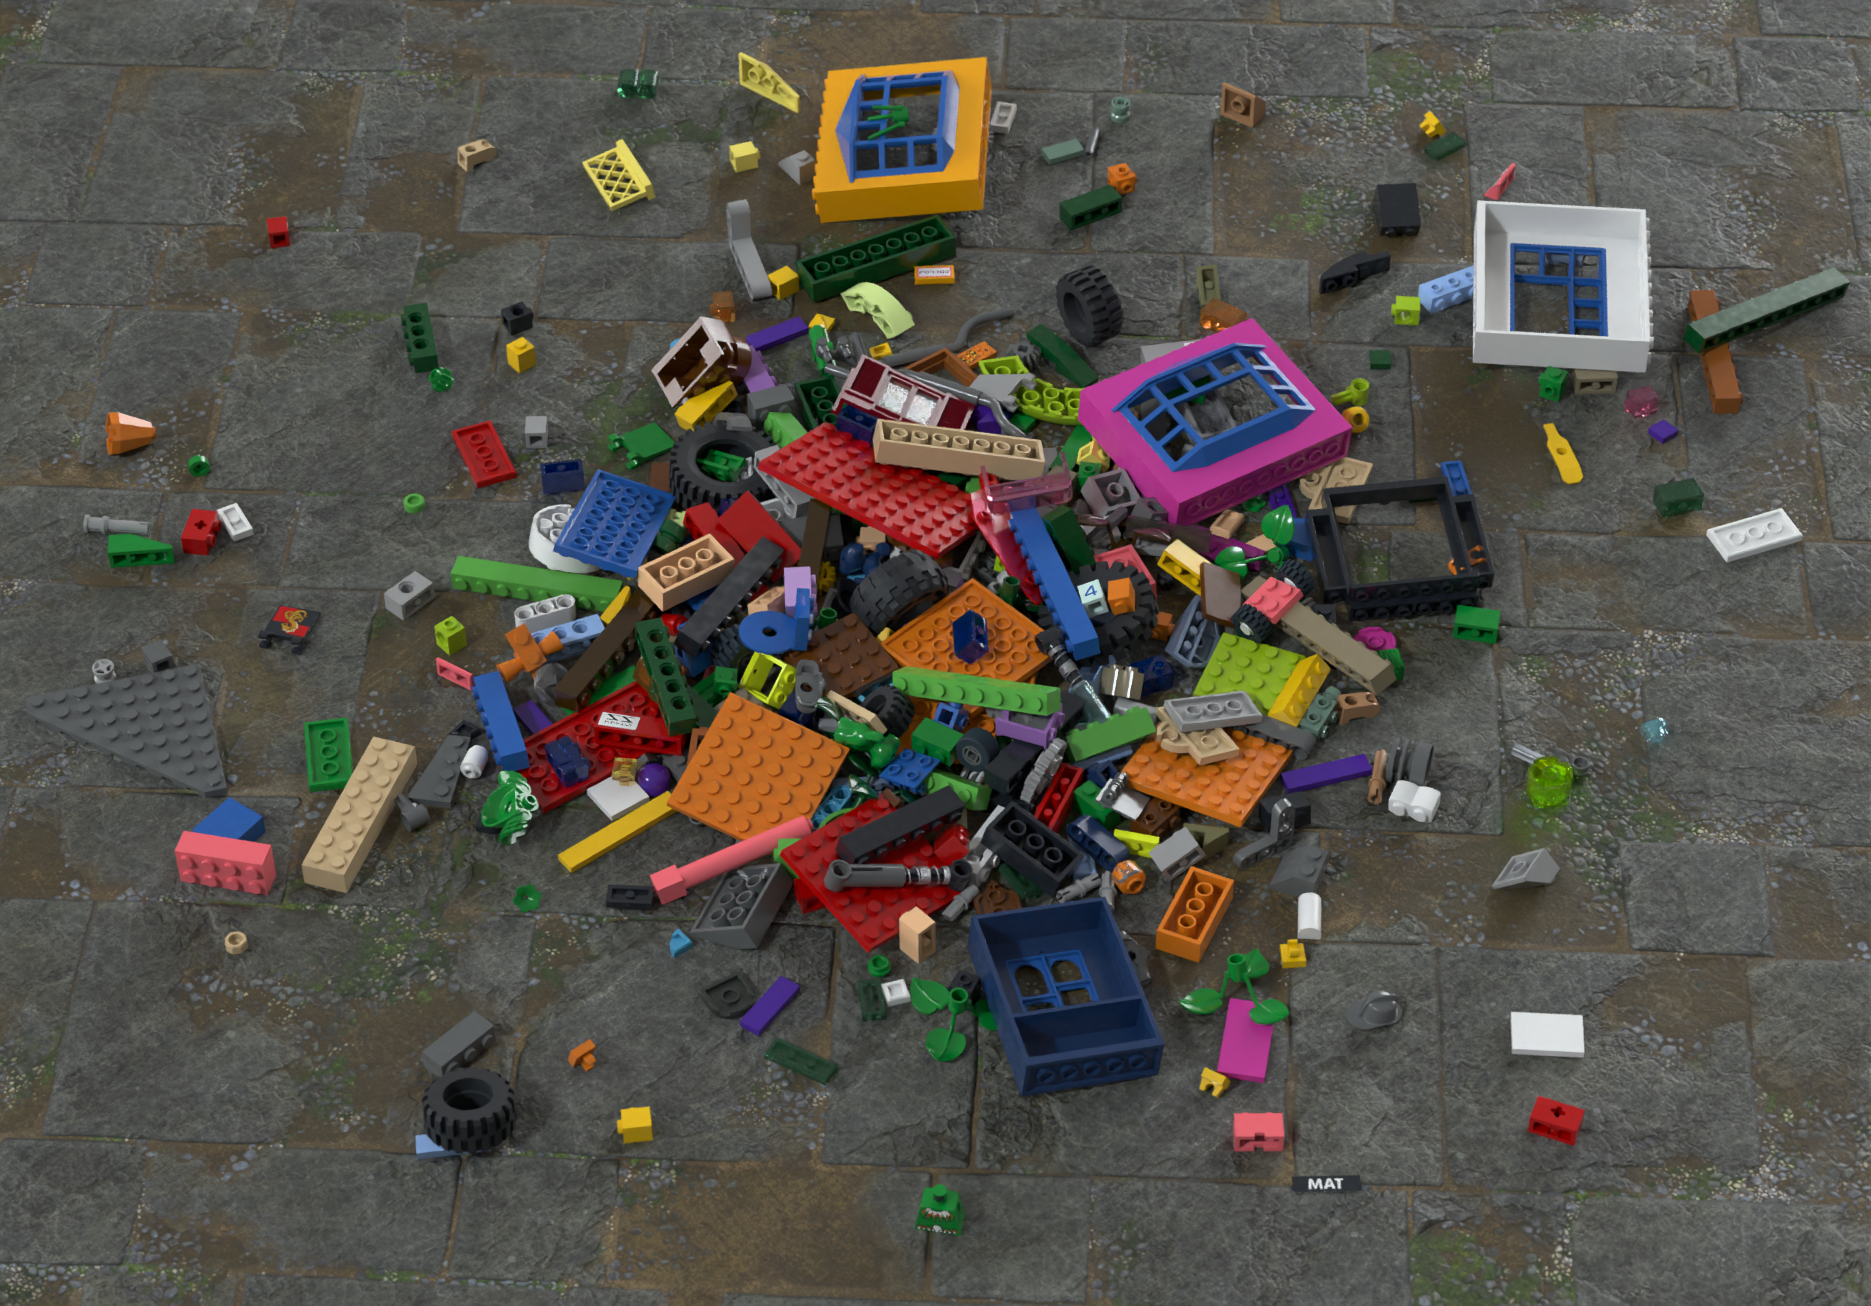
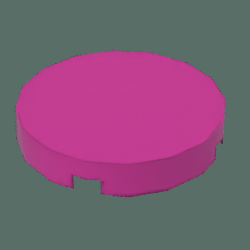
M1367 627L1361 629L1354 637L1355 641H1361L1370 651L1396 648V638L1391 632L1383 631L1384 628Z

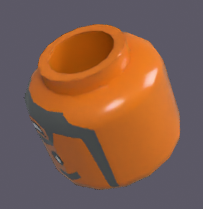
M1131 860L1117 864L1112 873V880L1124 894L1138 893L1142 890L1146 880L1144 872Z

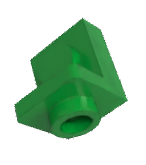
M716 666L713 693L722 696H728L730 692L735 693L738 686V669Z

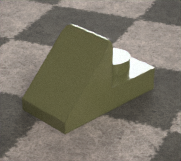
M1217 264L1196 267V290L1199 291L1200 307L1221 304Z
M1188 823L1183 825V828L1186 827L1199 846L1203 847V852L1206 856L1202 860L1211 857L1228 846L1229 828Z

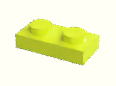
M1115 829L1113 835L1128 848L1130 854L1152 858L1149 852L1160 842V837Z

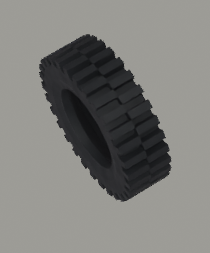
M716 421L714 426H712L711 422H706L704 428L700 424L696 425L694 431L688 429L685 435L681 434L671 449L668 479L671 494L676 496L675 500L678 504L683 502L682 507L685 510L708 502L716 510L718 517L748 490L760 503L777 498L757 471L741 481L721 482L704 475L697 467L696 459L704 460L711 449L745 459L749 457L754 459L756 451L775 446L777 443L773 444V439L770 436L765 438V432L761 430L755 433L756 427L753 426L752 431L726 430L727 425H722V421Z

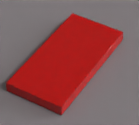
M491 420L451 431L455 444L477 489L517 478V472Z
M749 490L717 519L747 553L763 536L784 549L781 556L783 559L781 566L777 570H772L773 573L770 578L774 582L784 575V568L792 567L800 559L802 547Z

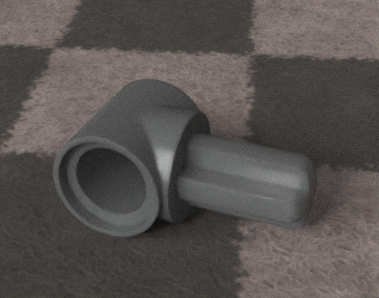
M401 793L394 799V803L402 811L400 816L407 831L411 832L430 822L429 813L423 804L412 803L406 795Z

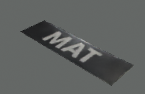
M1360 1175L1292 1177L1293 1192L1361 1191Z

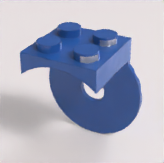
M797 588L794 618L775 611H760L747 616L739 627V637L742 643L750 650L766 655L783 654L790 650L807 651L808 642H812V629H809V627L814 625V613L810 612L814 609V598H810V589ZM765 629H773L777 634L773 637H768L762 632Z

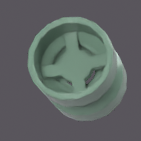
M1125 97L1114 98L1111 102L1112 121L1120 124L1128 122L1130 119L1129 99Z

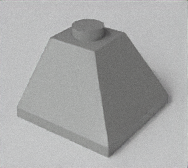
M1545 848L1512 856L1492 887L1494 889L1532 888L1541 885L1547 886L1555 880V875L1560 868Z

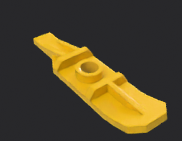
M1553 423L1543 425L1548 437L1547 447L1560 471L1563 482L1568 485L1580 483L1583 474L1568 441L1558 434Z

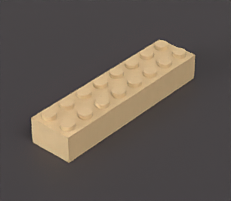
M877 419L873 436L875 462L883 465L893 464L905 468L916 467L923 470H940L945 473L955 472L968 476L988 472V475L992 473L996 477L999 476V478L1007 481L1018 480L1025 483H1040L1045 465L1042 442L1037 439Z
M378 737L372 738L302 863L305 883L344 893L348 892L395 806L394 799L398 794L402 793L417 766L415 746Z

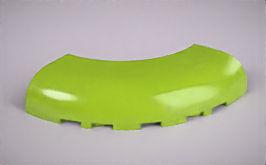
M1018 355L978 361L982 374L1029 373ZM1037 378L1033 380V382L1037 383L1033 390L1027 389L1022 384L1013 395L1017 398L1014 404L1019 406L1016 410L1025 415L1048 423L1070 426L1082 425L1078 420L1080 393L1084 388L1065 387L1064 390L1053 388V384Z

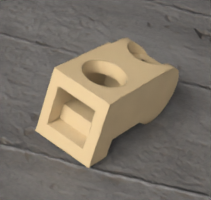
M484 139L458 147V164L466 172L472 170L473 165L483 161L489 162L496 156V149Z

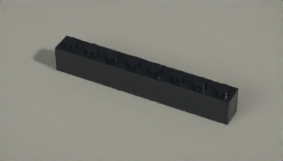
M763 536L679 630L674 645L693 658H696L701 652L705 653L711 644L710 641H715L719 637L721 629L728 627L732 620L731 617H736L740 613L742 605L749 603L753 596L752 593H757L762 587L763 581L767 582L773 573L772 570H777L783 562L781 556L784 549Z

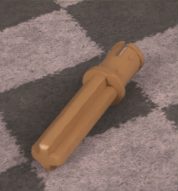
M1384 749L1375 752L1372 777L1368 782L1370 788L1368 801L1372 803L1373 797H1375L1374 804L1382 802V793L1386 788L1385 765L1388 754Z

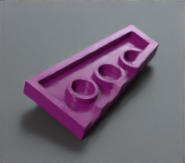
M1197 524L1185 527L1183 536L1195 537L1194 545L1187 546L1209 562H1215L1217 555L1222 550L1232 546L1242 548L1245 552V559L1265 555V551L1231 537L1227 539L1209 533L1210 529ZM1263 560L1246 563L1248 569L1259 571Z

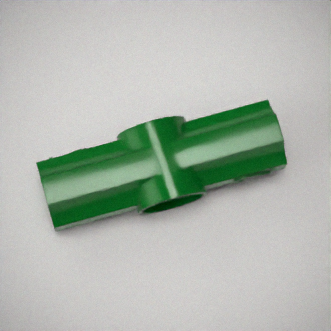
M814 325L809 330L812 358L817 363L819 375L823 377L830 376V374L824 372L827 363L816 355L815 349L817 340L820 337L827 339V345L830 350H834L832 341H829L826 328L821 325Z

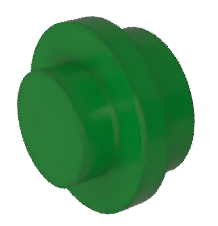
M876 955L869 961L868 971L872 976L884 977L890 973L891 963L885 956Z

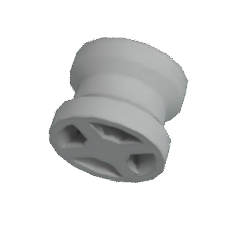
M101 659L92 665L96 684L116 680L112 661Z

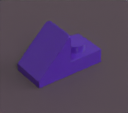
M980 404L975 406L970 420L977 424V432L1001 435V427L997 423L992 409Z

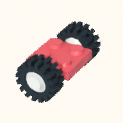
M1289 559L1276 571V579L1270 577L1232 615V624L1235 625V629L1239 630L1238 633L1240 635H1244L1245 639L1248 638L1260 644L1272 631V627L1269 626L1270 622L1276 624L1299 600H1303L1316 587L1315 579L1310 576L1311 573L1307 572L1304 566L1301 567V564L1299 562L1296 563L1295 560L1291 561Z

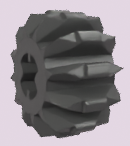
M1024 340L1023 342L1016 341L1015 344L1009 345L1006 357L1018 355L1022 364L1029 372H1031V369H1037L1040 361L1037 345H1033L1032 341L1026 343Z

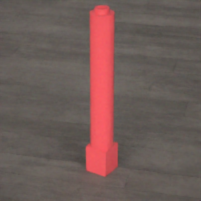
M802 815L678 869L676 865L670 866L650 875L654 890L661 904L664 905L687 895L686 890L774 853V848H778V839L804 838L811 834V831H814V827L810 818L805 819Z

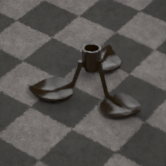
M1094 514L1078 515L1077 522L1079 525L1107 527L1112 545L1111 550L1131 544L1134 547L1139 535L1159 539L1170 544L1169 531L1159 527L1134 529L1133 533L1135 535L1130 544L1128 539L1130 526H1141L1134 518L1129 516L1118 524L1126 526L1124 539H1118L1117 543H1115L1109 520Z

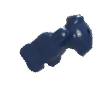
M880 542L876 545L875 552L866 554L863 544L849 543L840 553L838 571L842 574H850L851 572L862 570L866 577L879 565L887 562L885 556L890 555L889 544ZM856 577L854 581L860 585L864 578Z

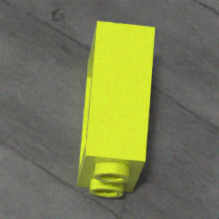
M755 651L738 688H744L757 699L783 711L795 686L796 667L774 655L760 654ZM775 663L781 666L782 670L769 696L760 691Z

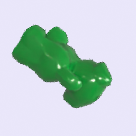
M845 717L840 718L834 734L835 742L838 744L845 743L844 746L850 748V753L856 754L859 751L870 752L872 756L871 767L884 768L896 758L898 747L900 746V740L895 735L883 736L882 733L873 731L869 724L855 722Z

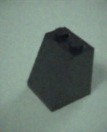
M1416 183L1377 185L1372 206L1379 236L1394 237L1403 234L1406 236L1418 234L1421 221Z

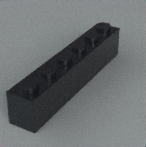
M1066 690L1061 692L1062 713L1065 714L1063 725L1057 728L1056 738L1063 739L1066 733L1071 731L1085 717L1086 702ZM1036 717L1032 722H1028L1026 726L1044 731L1050 720ZM1013 738L1006 748H1002L999 751L998 756L993 761L986 764L984 768V783L1006 796L1035 767L1034 764L1038 757L1046 749H1044V746Z
M948 785L841 836L835 851L848 864H868L876 858L881 859L885 857L888 852L894 849H902L913 840L918 841L922 839L927 833L939 831L948 823L953 824L962 817L961 814L965 804L951 786Z

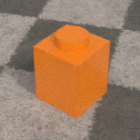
M1130 578L1108 581V602L1113 615L1135 611V590Z

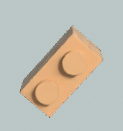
M917 906L911 911L905 912L899 918L900 949L916 963L920 964L936 952L935 921Z

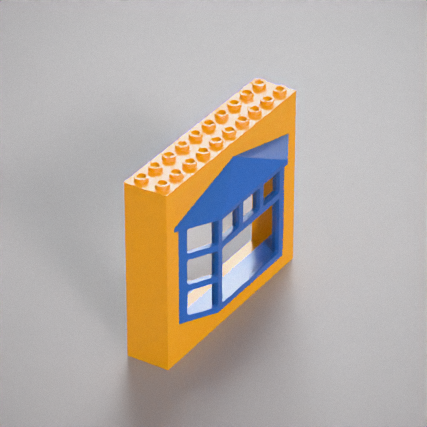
M987 57L828 71V79H825L826 91H823L825 102L822 103L823 115L820 117L822 127H819L821 139H818L819 151L816 152V176L813 177L815 188H812V198L817 202L815 204L816 215H820L821 223L983 210L992 92ZM940 94L936 135L886 139L885 133L879 136L877 140L859 141L860 130L880 128L881 131L887 128L888 120L861 121L862 111L875 110L872 108L873 105L889 106L890 98ZM878 99H883V100H880V101H868V102H863V101H866V100H878ZM882 110L881 115L888 114V110ZM937 143V164L915 166L914 145ZM908 146V167L886 169L885 148ZM879 148V169L857 171L858 150Z

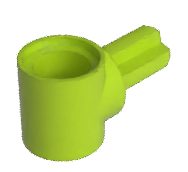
M1361 378L1354 379L1351 385L1346 387V391L1331 396L1332 404L1336 406L1350 402L1356 406L1365 405L1368 402V381Z

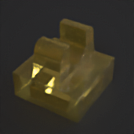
M615 758L612 780L619 781L622 786H629V781L635 782L638 767L637 759Z

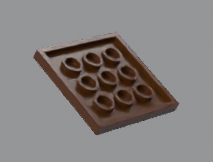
M855 613L813 633L812 642L807 644V651L790 650L780 654L783 661L794 667H797L798 662L802 659L813 660L818 664L819 672H822V677L826 682V690L823 692L822 697H826V694L832 690L849 700L893 677V671L899 669L898 665ZM803 685L808 692L813 690L811 686Z

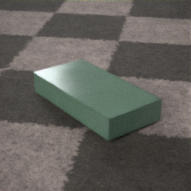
M1077 139L1042 148L1041 154L1048 164L1051 165L1083 156L1084 148Z

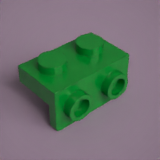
M713 449L709 451L704 460L696 459V465L699 470L707 477L713 476L722 481L727 480L731 482H736L747 464L745 458Z

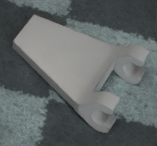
M1031 373L980 374L969 387L982 391L983 395L996 399L1007 410L1015 412L1019 406L1014 404L1017 398L1013 395L1022 384L1027 389L1033 390L1037 383L1033 382L1036 377Z

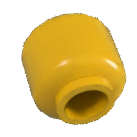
M1362 407L1347 408L1341 414L1352 426L1351 434L1363 432L1369 425V414Z

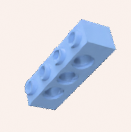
M598 614L537 631L531 633L538 645L553 631L564 647V650L545 656L547 660L543 663L545 665L584 653L605 627Z

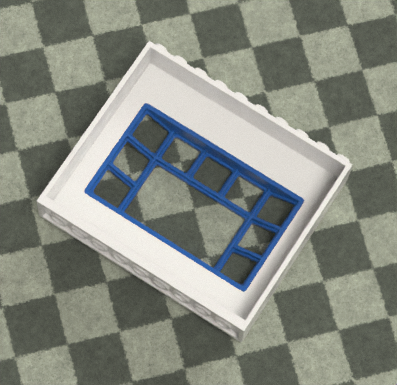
M1477 201L1474 227L1473 363L1646 372L1647 364H1651V352L1649 351L1653 349L1654 337H1650L1653 334V323H1650L1652 322L1653 310H1649L1652 307V296H1649L1651 295L1652 283H1648L1651 281V270H1648L1650 269L1651 257H1647L1650 255V244H1647L1650 239V231H1646L1649 229V218H1646V210ZM1515 253H1539L1538 275L1515 274ZM1545 254L1569 255L1568 277L1545 275ZM1575 256H1598V278L1575 277ZM1514 283L1567 285L1569 334L1516 332ZM1575 286L1598 287V299L1575 298ZM1575 307L1598 308L1599 320L1575 319ZM1575 328L1599 329V336L1575 335Z

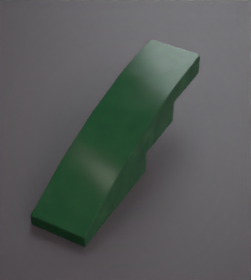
M1043 324L1027 332V339L1041 348V355L1055 364V371L1080 388H1086L1098 381V376L1068 344Z

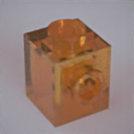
M732 291L712 293L713 304H709L710 316H714V319L723 320L724 323L735 322Z

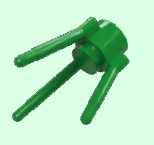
M873 105V109L895 111H891V114L868 117V121L892 118L893 123L897 122V124L874 133L868 139L871 140L896 128L904 127L905 123L909 122L907 107H902V105Z

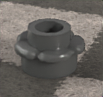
M1576 756L1572 759L1569 767L1573 769L1574 775L1581 777L1590 773L1591 765L1586 757Z

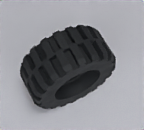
M1091 265L1063 275L1057 282V291L1055 293L1057 308L1060 310L1059 314L1063 318L1065 327L1069 329V333L1075 337L1077 342L1090 347L1116 337L1120 333L1124 322L1121 301L1117 296L1116 289L1112 286L1113 283L1104 272H1101V269Z
M469 1067V1069L456 1068L453 1072L449 1070L443 1073L442 1077H436L427 1086L423 1094L422 1107L425 1132L438 1147L442 1146L444 1150H454L455 1153L460 1154L463 1152L473 1154L480 1150L484 1152L492 1146L497 1147L500 1145L502 1140L505 1141L514 1130L516 1121L514 1090L510 1083L495 1071L492 1073L489 1069H477L476 1067Z

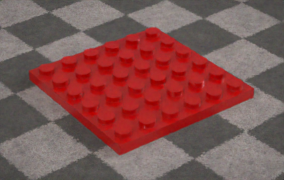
M882 793L879 794V800H868L784 848L780 853V857L868 954L900 935L899 918L905 912H909L917 906L930 917L949 906L954 901L953 897L962 892L953 891L941 882L939 884L937 882H930V884L920 885L916 882H911L910 885L908 882H905L903 887H845L839 892L831 891L825 886L824 877L829 865L834 860H842L835 851L839 838L898 810L894 808ZM924 837L918 841L913 840L902 849H894L888 852L885 857L881 859L876 858L868 863L903 864L908 869H911L913 866L916 868L918 866H928L929 868L935 866L937 869H940L941 866H946L934 854V848Z

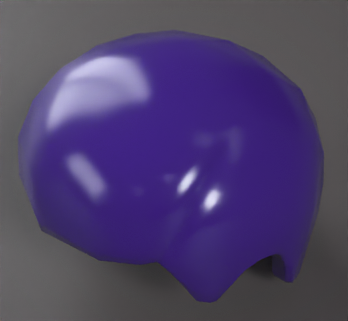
M653 763L647 764L639 770L637 784L648 796H660L669 790L671 775L665 766Z

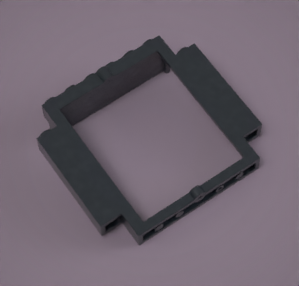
M1448 476L1323 488L1321 498L1323 509L1306 510L1305 526L1311 544V552L1323 603L1345 601L1349 622L1406 616L1415 618L1418 615L1431 613H1448L1457 611V605L1477 607L1479 598L1477 588L1483 589L1493 585L1495 573L1474 494L1453 496ZM1437 497L1457 575L1355 584L1354 581H1351L1334 507L1373 503L1387 505L1394 501ZM1479 546L1480 551H1472L1470 556L1473 559L1482 558L1483 562L1471 566L1467 551Z

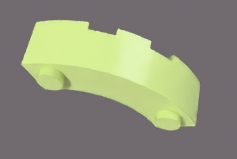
M869 282L858 283L841 293L850 311L868 312L873 315V321L881 328L887 339L895 337L915 325L910 312L906 311L888 291L876 284Z

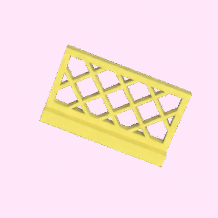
M623 139L616 142V148L582 162L583 167L611 211L645 196L648 200L655 198L650 180ZM617 155L615 161L608 160L610 157ZM600 164L598 169L590 168V166ZM605 165L612 166L610 170H603ZM617 167L624 168L622 172L615 171ZM599 175H606L605 180L598 179ZM612 176L619 177L617 182L610 181ZM624 178L631 179L630 183H623ZM607 186L614 187L612 191L605 190ZM619 188H626L624 193L617 192ZM631 189L639 190L635 194H629ZM614 197L621 198V200L612 203Z

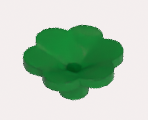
M1258 495L1240 503V505H1242L1244 511L1257 513L1260 511V508L1266 506V502L1263 500L1262 495Z
M527 884L525 887H517L513 903L519 906L520 911L525 913L529 910H536L539 907L538 901L542 897L541 892L537 891L532 884Z

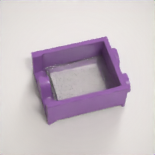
M1062 703L1061 710L1048 716L1002 710V718H996V736H1008L1044 746V749H1047L1050 741L1053 742L1056 738L1058 726H1062L1064 723L1065 714L1062 713Z

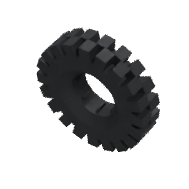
M1107 561L1097 562L1096 569L1093 572L1089 564L1079 567L1081 573L1079 577L1073 571L1069 572L1068 575L1080 600L1078 586L1097 579L1103 590L1107 605H1109L1108 581L1130 578L1135 590V611L1117 614L1107 624L1094 627L1099 639L1101 653L1076 661L1072 652L1066 653L1068 658L1072 659L1075 664L1079 661L1081 667H1092L1095 658L1098 666L1108 665L1109 655L1112 654L1117 662L1126 658L1124 648L1134 653L1141 647L1139 639L1147 641L1152 635L1150 628H1156L1158 622L1156 615H1159V606L1150 582L1143 572L1139 573L1138 569L1131 565L1125 568L1124 563L1115 561L1110 568ZM1046 598L1042 599L1043 606H1039L1038 611L1040 618L1038 620L1039 626L1043 630L1055 626L1052 619L1053 612H1049L1046 606Z

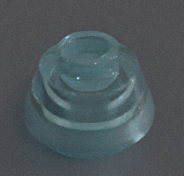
M1665 718L1648 721L1640 725L1639 732L1646 741H1651L1652 744L1665 740L1664 736L1668 735V721Z

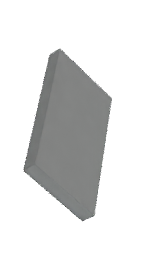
M1245 691L1165 700L1163 706L1180 732L1261 723L1263 718Z

